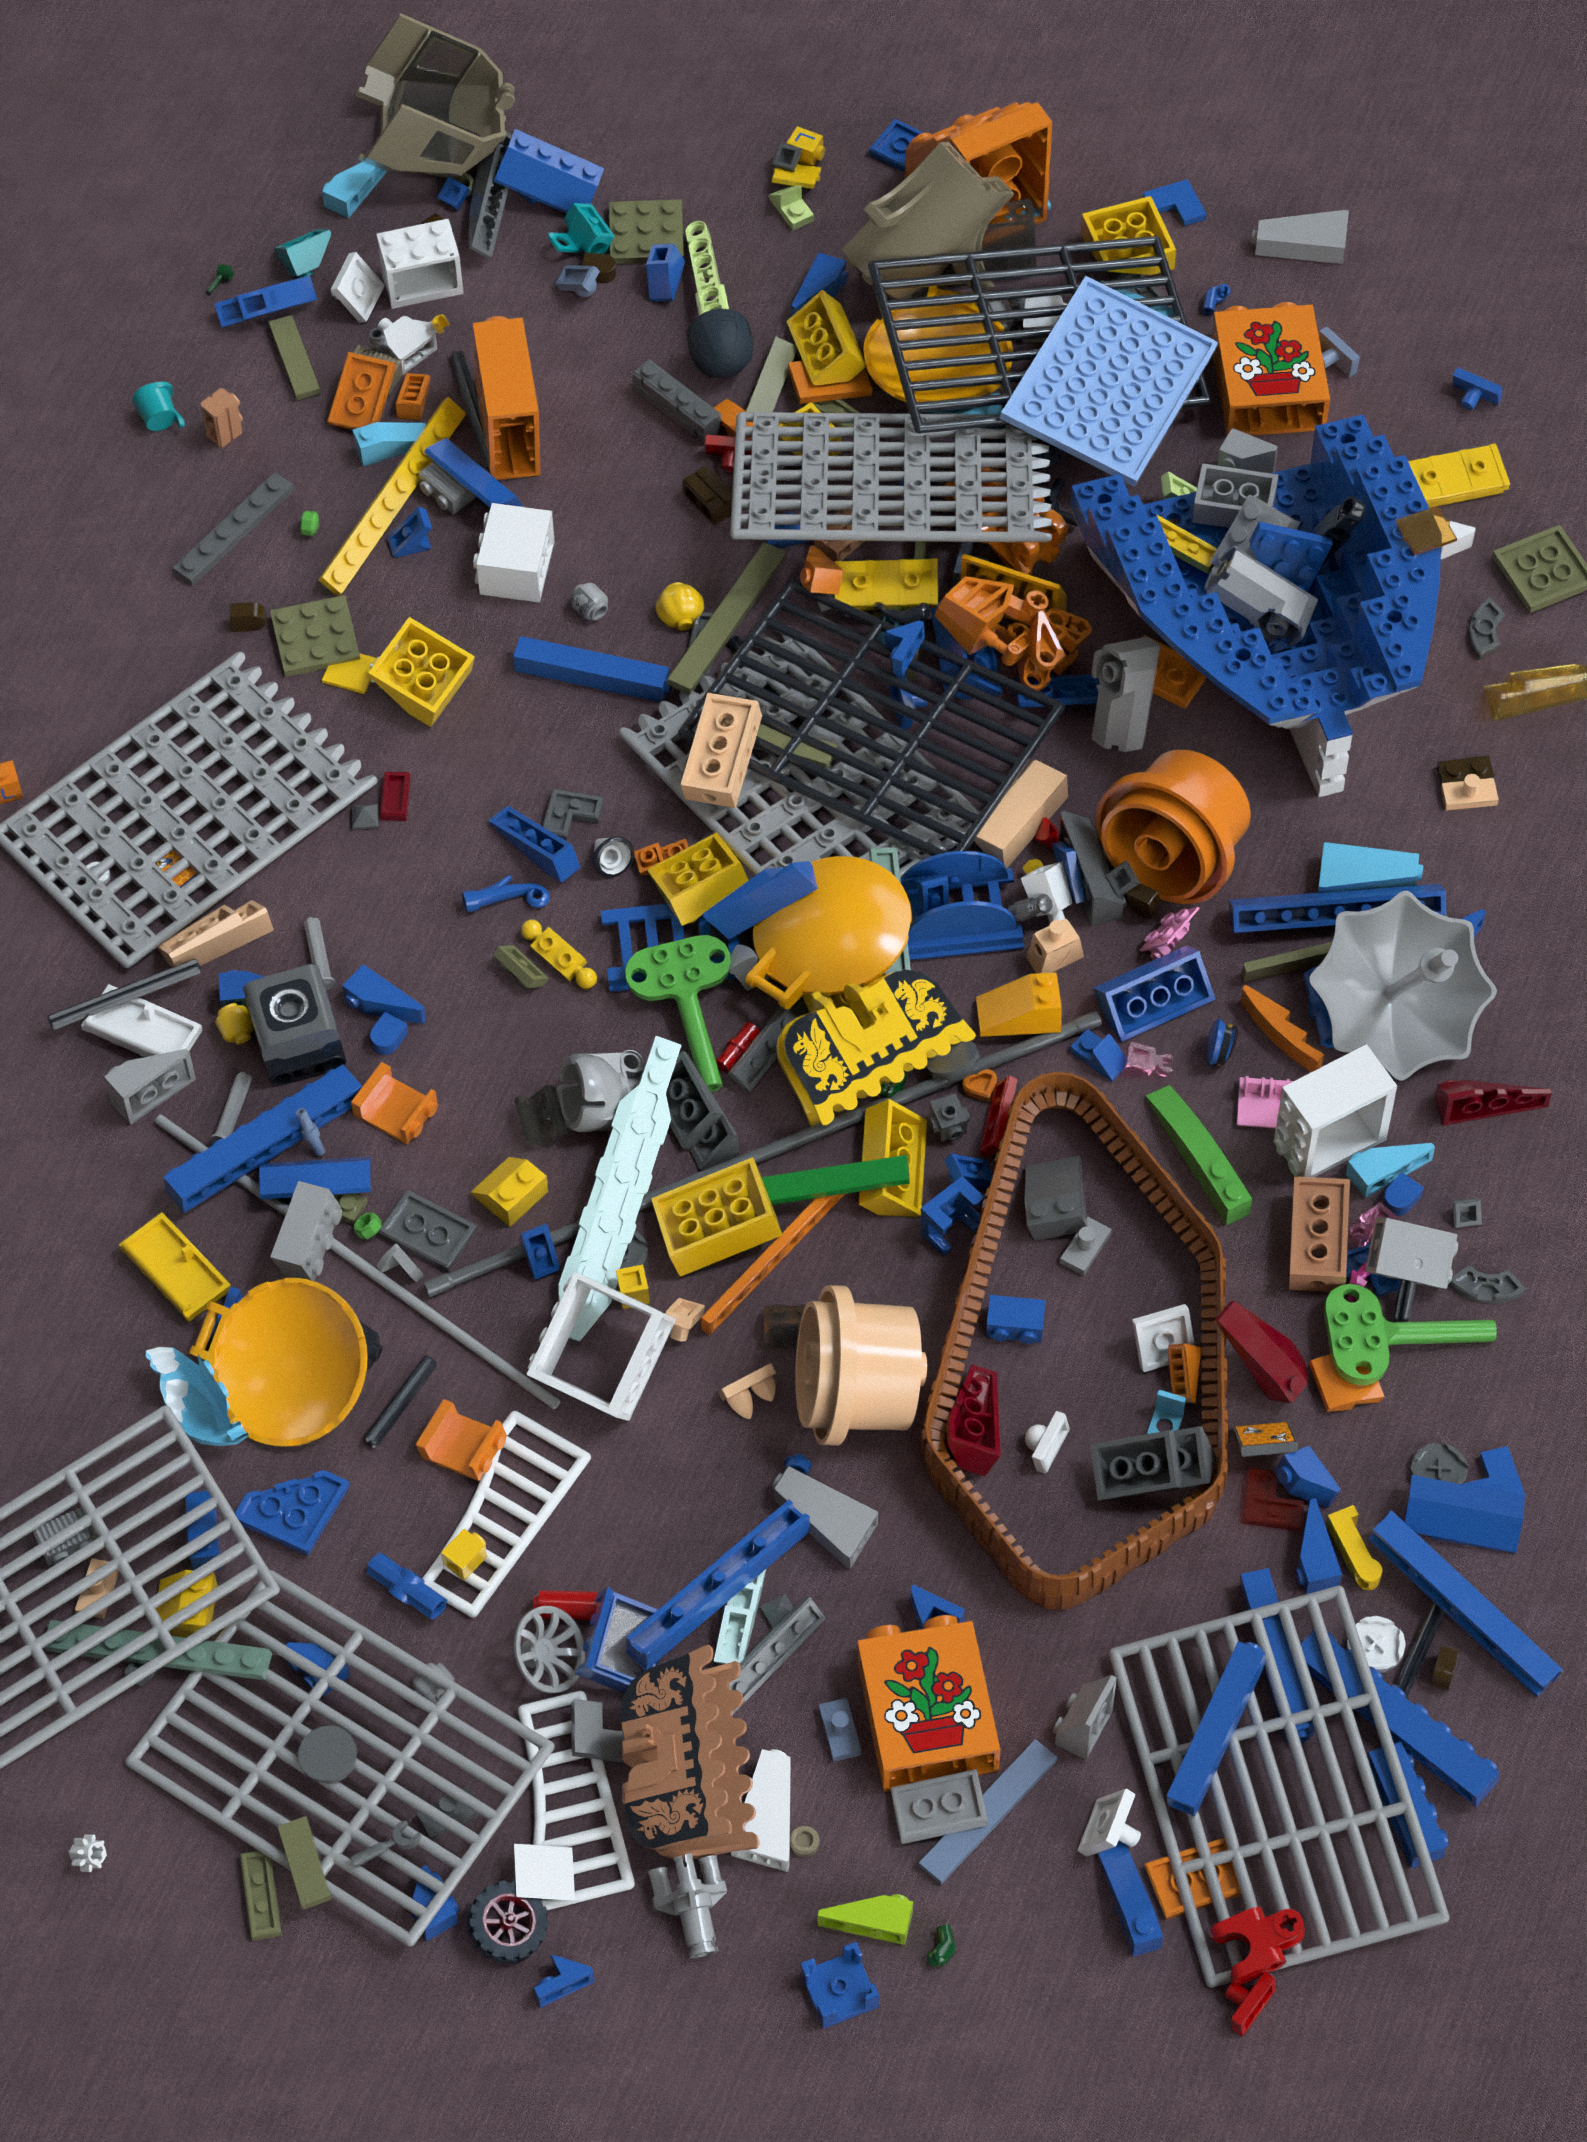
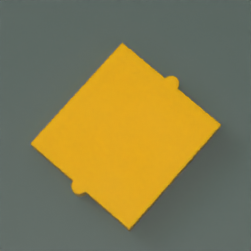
M797 164L795 172L777 167L774 169L772 183L814 189L816 182L820 181L821 167Z
M360 654V660L330 665L322 678V683L365 694L371 678L368 676L370 664H375L377 658Z

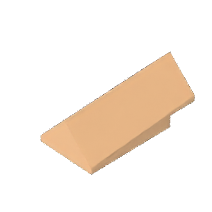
M1032 760L1020 777L1015 780L974 841L985 854L997 858L1008 868L1037 834L1042 818L1047 817L1050 819L1068 798L1067 775L1037 760Z
M251 900L236 910L226 905L219 907L170 937L157 948L171 967L192 959H196L199 965L202 966L274 930L266 908Z

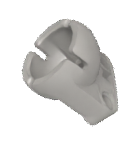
M626 1050L623 1053H577L564 1059L559 1068L558 1078L561 1081L576 1080L575 1084L559 1085L557 1087L558 1110L564 1125L571 1130L581 1133L611 1131L613 1129L611 1125L619 1101L640 1083L645 1068L642 1056L634 1050Z

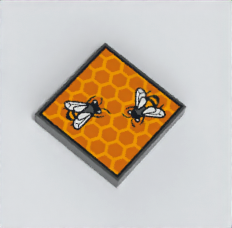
M1289 1421L1233 1426V1436L1243 1457L1298 1451V1441Z

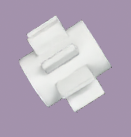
M85 1834L83 1838H75V1843L69 1850L72 1860L71 1865L80 1866L81 1872H91L92 1868H101V1863L107 1856L103 1845L104 1841H95V1835Z

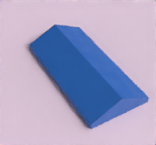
M447 438L427 447L424 453L490 508L492 503L524 507L516 495Z
M1093 674L1050 676L1051 681L1048 686L1039 691L1062 702L1064 705L1096 704L1099 693L1096 685H1100L1098 678L1093 677ZM1027 677L1030 684L1039 685L1036 678ZM1015 678L1016 682L1021 683L1020 678ZM1016 693L1017 707L1019 708L1043 706Z
M371 1156L262 1164L259 1168L260 1199L293 1197L298 1181L327 1188L332 1194L371 1192Z

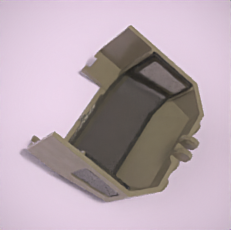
M399 13L366 63L363 74L367 75L363 87L358 86L355 95L381 107V135L368 153H365V155L359 153L356 159L389 172L444 173L447 176H460L494 152L498 144L504 142L507 133L504 124L506 120L504 110L511 109L515 102V96H513L515 92L514 86L506 82L503 84L502 72L481 48Z

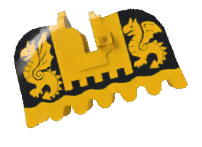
M907 969L883 975L865 987H860L854 983L846 984L844 986V994L852 1010L844 1006L836 1009L832 1002L822 996L819 991L811 994L813 1012L788 1022L780 1032L776 1048L779 1063L812 1127L820 1123L828 1125L834 1119L833 1111L853 1110L857 1106V1098H865L867 1095L871 1097L877 1096L881 1091V1082L885 1081L888 1084L890 1082H901L904 1078V1071L908 1072L913 1068L923 1069L927 1065V1058H933L936 1055H947L951 1049L950 1044L954 1045L961 1041H971L975 1038L976 1034L959 1015L936 981L922 972ZM865 1012L868 1013V1018L864 1016Z

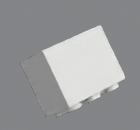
M449 219L376 234L381 273L392 309L463 294L460 256Z
M492 503L490 513H485L484 516L485 532L480 533L478 543L480 552L479 554L475 553L473 568L477 569L475 584H479L480 595L540 603L555 542L552 511Z

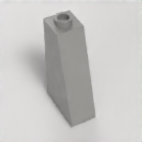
M1349 210L1259 220L1258 230H1253L1251 245H1256L1255 255L1343 264Z
M788 1466L784 1474L780 1473L773 1483L772 1488L775 1492V1502L782 1506L790 1499L793 1502L794 1508L803 1515L805 1513L810 1516L811 1529L809 1533L845 1567L851 1569L878 1525V1511Z

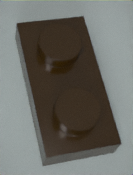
M1489 755L1438 761L1437 763L1441 786L1442 783L1464 781L1465 777L1469 774H1475L1480 779L1494 778Z

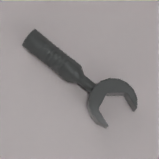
M406 1820L401 1821L393 1829V1839L387 1842H379L351 1856L355 1867H358L385 1853L389 1847L395 1844L401 1849H413L420 1842V1833L418 1832L412 1839L403 1838L401 1832L409 1824Z

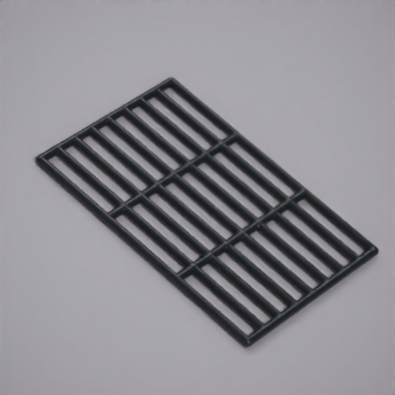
M1158 236L870 261L868 269L914 431L921 434L1012 425L1000 419V416L923 423L920 412L1007 404L1013 394L1011 383L1020 382L1026 371L1007 373L1004 362L1034 360L1040 349L1001 352L998 342L1048 338L1054 327L995 332L993 322L1061 316L1067 305L989 312L987 302L1071 294L1073 297L1081 284L1078 283L1075 273L1159 266L1162 276L1100 281L1099 283L1113 290L1165 286L1168 296L1133 300L1149 308L1171 306L1174 316L1167 317L1188 327L1161 239ZM1150 246L1153 247L1155 256L1073 264L1069 255L1070 253ZM1047 255H1059L1062 265L977 272L975 262ZM965 263L967 273L882 280L879 270ZM1063 274H1065L1068 283L1066 285L983 292L981 282ZM971 283L973 293L899 300H888L885 290ZM976 303L979 313L896 321L893 320L891 310ZM982 323L985 333L904 341H899L897 334L898 330ZM988 343L991 351L990 354L905 361L902 352ZM994 363L997 374L914 382H911L908 371ZM1203 372L1195 384L1200 396L1187 398L1182 408L1209 406L1212 400ZM1000 384L1003 392L1000 395L917 402L914 394L917 391Z
M790 579L680 727L678 735L693 743L696 732L691 730L700 720L707 693L722 695L719 692L726 683L805 720L798 730L761 713V724L792 739L783 749L756 736L754 747L778 758L771 768L750 759L747 769L930 856L947 853V851L871 816L876 806L879 805L959 843L953 852L967 851L1064 711L1065 705L1056 699L924 639L919 649L961 667L954 678L912 659L908 666L909 669L948 686L942 696L930 692L861 660L868 650L890 659L893 649L875 640L882 631L886 632L887 630L897 628V626L827 594L809 592L801 582ZM793 591L798 592L872 626L866 636L860 635L787 601ZM782 609L859 646L850 655L773 618ZM766 628L772 629L845 663V665L838 674L762 639L760 636ZM755 646L832 683L826 692H823L746 655ZM739 665H743L817 700L818 703L810 711L733 675ZM856 668L935 706L926 715L849 679V676ZM972 672L1052 710L1046 719H1043L965 683V680ZM843 687L921 723V726L913 734L835 696ZM959 691L1039 729L1030 738L951 700ZM830 706L908 744L900 753L821 715ZM944 710L949 711L1024 746L1025 749L1019 757L1014 756L939 721L938 718ZM814 725H817L894 761V764L886 772L807 734ZM931 729L936 730L1007 763L1012 768L1006 776H1003L924 738ZM802 742L831 755L832 758L881 782L875 791H872L793 752ZM917 748H920L999 786L991 796L911 757ZM788 762L868 801L860 811L780 772ZM904 767H907L986 805L980 814L977 815L897 776ZM890 786H893L972 823L967 833L963 834L884 795Z

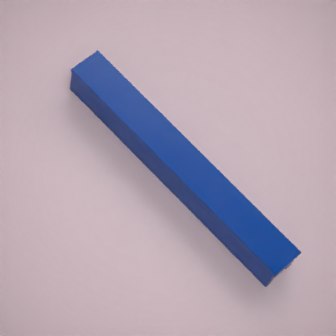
M789 1499L626 1637V1654L645 1670L649 1669L811 1531L810 1516L806 1513L804 1515L793 1507V1502Z
M1390 1510L1387 1516L1372 1530L1373 1534L1368 1538V1541L1535 1697H1538L1552 1682L1557 1680L1563 1669Z

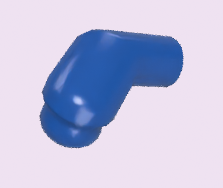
M1221 284L1207 290L1202 312L1205 315L1214 314L1215 305L1224 301L1230 295V287L1227 284Z

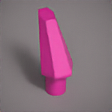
M1366 1262L1357 1272L1352 1270L1350 1284L1365 1286L1367 1281L1364 1279L1370 1274L1365 1272ZM1348 1295L1347 1300L1350 1303L1357 1302L1354 1296Z

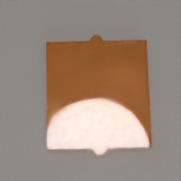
M1438 506L1396 520V524L1403 535V541L1408 543L1415 556L1457 541V537L1450 527V521L1446 520Z

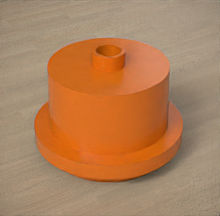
M1172 750L1160 755L1145 772L1123 776L1106 791L1097 806L1096 829L1101 845L1114 868L1124 861H1128L1140 883L1157 890L1160 899L1178 904H1195L1213 897L1229 879L1235 862L1234 846L1249 827L1251 811L1248 798L1242 786L1224 766L1214 759L1195 751Z

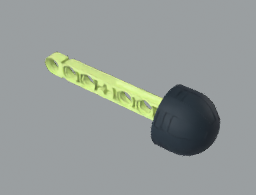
M695 221L686 228V237L698 291L695 293L699 312V316L691 322L687 330L686 337L689 352L694 364L703 374L712 378L727 379L736 376L749 364L753 354L752 334L748 320L741 313L729 309L725 287L720 285L710 233L704 222ZM697 231H703L697 236H692ZM701 247H706L705 250L701 252H696L697 249ZM705 263H710L705 268H699L701 265ZM707 277L710 278L708 283H706L705 279ZM711 296H717L712 301H706Z

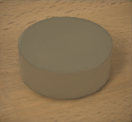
M809 1826L796 1828L790 1836L792 1852L804 1858L814 1855L819 1848V1835L817 1831Z

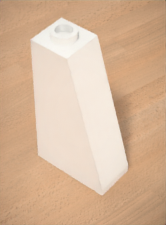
M762 1749L752 1778L753 1787L748 1792L745 1803L755 1807L756 1816L753 1820L746 1823L744 1829L746 1832H753L758 1835L760 1845L757 1849L733 1851L731 1856L788 1872L790 1863L791 1764L790 1757L780 1750L771 1749L767 1751Z

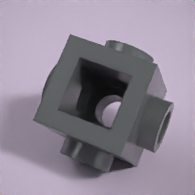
M956 1094L930 1101L929 1125L933 1133H938L941 1142L956 1140L967 1134V1123L970 1122V1116L965 1106L961 1107Z

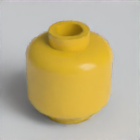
M231 1003L218 1011L215 1023L226 1042H236L237 1045H240L251 1039L250 1034L254 1031L251 1015L245 1006Z

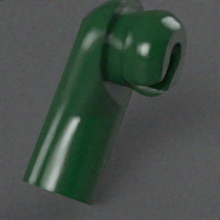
M904 1072V1078L901 1082H891V1084L885 1081L881 1082L879 1095L891 1098L897 1092L903 1090L908 1077L907 1073Z
M949 1924L936 1928L939 1944L934 1948V1951H930L927 1954V1961L932 1967L947 1964L955 1954L956 1946L951 1925Z

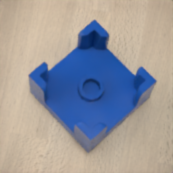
M961 1176L921 1207V1236L944 1257L952 1250V1246L942 1236L947 1233V1229L958 1219L973 1232H976L980 1225V1213L970 1203L973 1206L979 1204L982 1206L985 1197Z
M857 1942L844 1946L843 1955L816 1965L815 1959L812 1958L801 1963V1977L823 2029L879 2008V1993L875 1984L869 1981L862 1964V1953Z

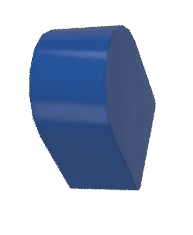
M384 1012L370 1032L373 1050L381 1055L393 1053L408 1034L407 1023Z
M1400 1173L1385 1191L1383 1202L1385 1210L1394 1216L1405 1215L1422 1197L1423 1186L1404 1173Z

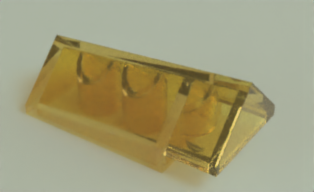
M1581 663L1509 673V683L1484 686L1494 721L1586 700L1587 665Z

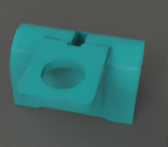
M573 203L565 216L564 224L569 229L567 233H549L547 235V238L557 251L574 253L584 251L585 253L604 254L615 238L593 205ZM556 239L564 241L567 246L561 245Z

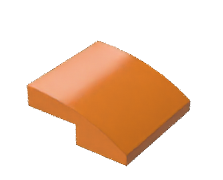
M1331 1354L1309 1362L1327 1412L1351 1410L1355 1404L1378 1403L1384 1398L1379 1381L1369 1385H1357L1344 1380L1335 1371ZM1363 1366L1356 1367L1360 1374L1367 1375L1370 1373Z

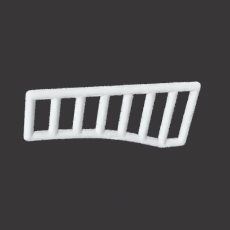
M512 1411L502 1424L507 1434L504 1448L549 1473L561 1482L553 1493H550L499 1463L498 1459L501 1450H498L492 1460L490 1470L484 1473L480 1479L465 1515L444 1549L464 1528L468 1531L472 1523L513 1546L505 1559L486 1549L487 1558L484 1561L497 1570L488 1582L474 1573L465 1580L466 1583L481 1591L472 1604L434 1582L443 1569L458 1577L443 1565L441 1553L422 1578L425 1580L426 1585L448 1599L446 1603L472 1618L476 1617L591 1459V1455L585 1450L518 1411ZM517 1424L577 1460L569 1471H566L509 1438V1433ZM494 1473L545 1502L537 1515L490 1489L489 1486ZM484 1499L529 1524L521 1537L478 1513Z
M576 1691L521 1705L518 1708L520 1722L534 1730L532 1714L569 1706L574 1699L587 1700L586 1694L583 1691ZM572 1721L534 1731L547 1739L572 1733ZM525 1740L528 1759L531 1762L539 1749ZM572 1749L550 1754L532 1779L535 1817L533 1845L571 1847L611 1837L614 1848L613 1853L573 1862V1874L618 1864L621 1880L574 1891L575 1901L542 1899L541 1903L543 1907L546 1906L547 1910L632 1889L635 1885L603 1760L591 1759L594 1772L544 1784L542 1768L582 1758L572 1756ZM597 1783L600 1794L599 1799L546 1812L545 1796ZM604 1810L607 1821L606 1826L545 1841L546 1824Z

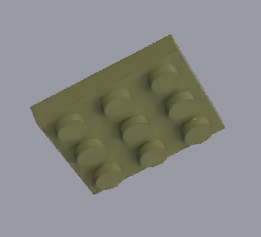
M682 199L609 202L610 230L615 236L610 244V256L615 259L616 265L646 264L653 244H675L684 259Z
M1561 525L1493 551L1492 558L1529 613L1587 590V563Z
M345 595L270 610L285 677L324 670L330 665L360 660Z

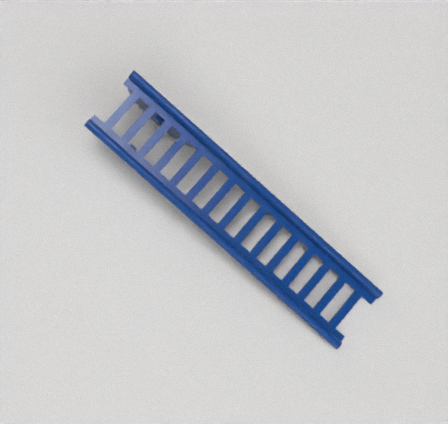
M973 851L947 852L919 861L901 876V885L906 894H909L913 919L908 932L910 961L1024 949L1022 925H1016L1014 916L1002 907L999 884L1014 883L1012 868H1006L997 858ZM940 874L947 876L948 890L961 888L963 902L946 904L927 911L922 915L920 914V895L914 880ZM988 886L990 903L974 901L972 887ZM668 904L601 911L602 926L618 924L623 967L607 968L610 992L630 990L626 983L625 972L627 963L633 956L629 923L645 921L648 948L658 945L655 920L671 919L674 941L684 939L683 926L674 916ZM701 915L698 918L700 936H711L709 921ZM738 935L731 939L727 938L730 956L735 947L739 945ZM712 955L710 957V960L716 964L723 962L725 959L724 956L714 957ZM637 972L632 976V980L637 983L643 982L646 979V975L641 972ZM729 972L724 980L737 979L734 974Z

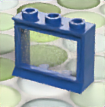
M608 1586L596 1595L595 1601L600 1602L601 1605L599 1610L591 1617L590 1625L594 1626L593 1634L583 1645V1651L587 1652L585 1662L576 1668L575 1674L625 1693L631 1681L645 1670L626 1654V1637L658 1609L613 1592ZM658 1660V1661H657L653 1666H651L650 1668H652V1667H654L655 1665H657L660 1660Z

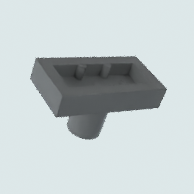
M469 1786L462 1788L463 1791L475 1797ZM449 1795L443 1796L439 1802L432 1805L462 1825L479 1816L478 1813ZM417 1813V1818L430 1840L434 1841L450 1832L424 1814Z

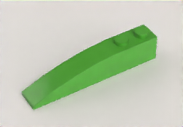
M1170 1085L1146 1095L1145 1099L1224 1224L1227 1226L1250 1215L1252 1204L1250 1194L1212 1136L1183 1099Z

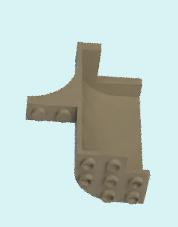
M940 142L903 182L883 197L870 202L864 208L868 214L867 218L869 221L842 249V252L846 255L845 259L851 266L857 267L863 273V279L873 286L868 269L870 261L981 251L983 236L988 224L1012 198L1014 193L998 176L982 178L949 142ZM983 261L975 262L977 272L985 271ZM965 263L951 265L955 273H967ZM949 264L879 271L882 280L937 276ZM991 281L981 282L983 292L991 291L995 287ZM928 287L885 290V292L893 300L919 298Z

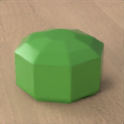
M306 510L301 518L302 535L313 536L319 527V517L317 512Z
M365 1213L355 1222L354 1232L360 1239H370L380 1230L382 1226L381 1219L375 1213Z

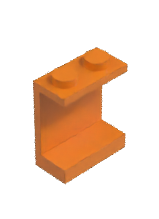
M383 1062L379 1064L351 1101L353 1116L407 1145L413 1137L419 1136L424 1122L428 1117L431 1118L438 1109L435 1090L431 1089L427 1095L414 1090L392 1078L391 1067Z
M443 1399L415 1445L422 1459L480 1481L484 1473L490 1470L492 1460L498 1450L504 1447L507 1434L501 1421L496 1420L493 1426L490 1427L458 1414L454 1403Z

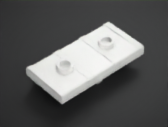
M108 984L102 994L115 990L117 987ZM139 997L97 1014L89 1015L81 1025L82 1030L104 1038L115 1045L122 1046L142 1057L182 1049L190 1051L202 1032V1025Z

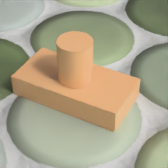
M1469 774L1465 777L1464 781L1442 783L1441 786L1446 811L1498 805L1499 799L1494 778L1480 779L1475 774Z
M678 1298L666 1311V1314L676 1318L670 1337L677 1341H686L689 1329L703 1316L705 1305Z
M92 1558L86 1576L108 1563V1561ZM119 1570L80 1593L75 1608L76 1613L113 1591ZM107 1608L93 1617L104 1619Z

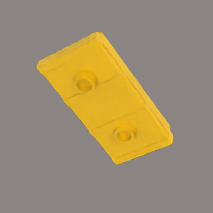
M1496 443L1408 461L1429 508L1501 494L1510 487V482Z
M938 558L835 561L844 570L839 595L835 594V599L859 610H879L872 607L875 602L883 603L890 610L892 608L909 609L922 602L927 603L930 609L938 608Z
M163 1212L119 1244L120 1250L133 1261L188 1322L206 1310L208 1301L217 1302L231 1288V1284Z

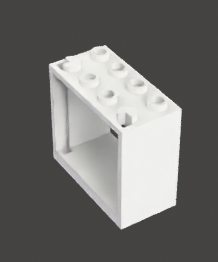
M1367 1044L1282 1087L1273 1142L1277 1146L1276 1151L1278 1154L1284 1155L1288 1161L1289 1169L1294 1176L1316 1177L1349 1160L1355 1153H1363L1386 1141L1397 1085Z
M574 1272L573 1276H570L567 1283L563 1286L565 1293L561 1301L557 1302L552 1309L551 1317L553 1319L549 1327L544 1328L540 1335L539 1343L541 1344L537 1353H533L529 1359L527 1375L614 1417L629 1421L674 1326L676 1318L589 1277ZM591 1289L650 1316L611 1402L603 1400L552 1375Z

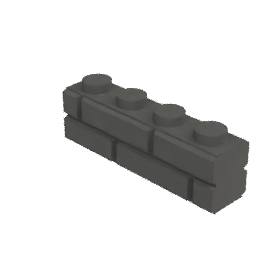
M647 360L634 371V391L657 409H661V412L691 435L697 437L704 445L706 435L717 436L722 431L721 413L653 361Z

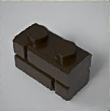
M703 466L696 470L694 474L692 473L683 479V494L713 525L716 526L725 517L731 516L733 488H727L716 471L711 472L706 466Z

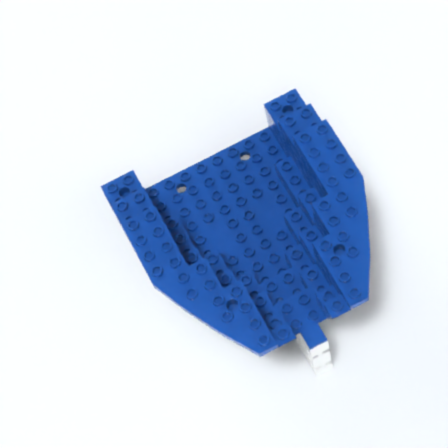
M1364 414L1315 426L1310 464L1270 473L1278 475L1274 508L1300 522L1297 528L1299 531L1309 533L1333 508L1340 506L1348 497H1355L1366 505V514L1363 520L1352 530L1351 537L1321 566L1307 592L1317 598L1318 601L1303 639L1293 647H1290L1291 650L1272 655L1259 627L1254 628V623L1251 625L1249 619L1222 603L1217 592L1210 594L1206 592L1204 586L1210 572L1207 574L1172 553L1157 515L1166 520H1179L1180 523L1176 526L1217 549L1229 530L1227 527L1193 522L1196 492L1143 505L1139 495L1130 497L1121 474L1073 485L1071 487V512L1081 530L1089 552L1096 563L1126 596L1128 603L1137 614L1179 655L1218 688L1267 724L1275 725L1277 728L1290 729L1318 797L1342 792L1345 783L1343 774H1346L1349 759L1347 751L1350 750L1353 734L1346 715L1421 686L1433 635L1440 583L1442 535L1406 456L1394 457L1385 435L1374 437Z

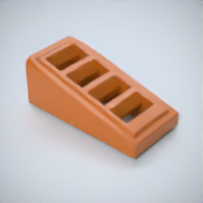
M406 373L396 401V411L399 419L421 420L430 385V375Z
M1184 1343L1168 1345V1359L1172 1394L1185 1397V1404L1196 1403L1201 1347Z

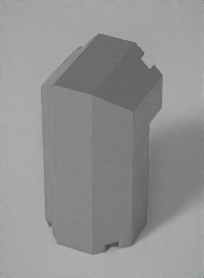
M1232 545L1219 558L1222 563L1218 567L1214 566L1210 571L1204 586L1208 594L1217 592L1222 603L1249 619L1251 625L1254 623V628L1259 627L1265 642L1268 644L1276 638L1288 637L1290 639L1288 646L1293 647L1303 639L1318 599Z
M1149 637L1108 644L1102 647L1104 649L1094 653L1092 674L1094 678L1099 679L1100 685H1096L1099 693L1091 739L1103 748L1111 749L1112 745L1119 746L1118 751L1123 752L1143 748L1160 645Z

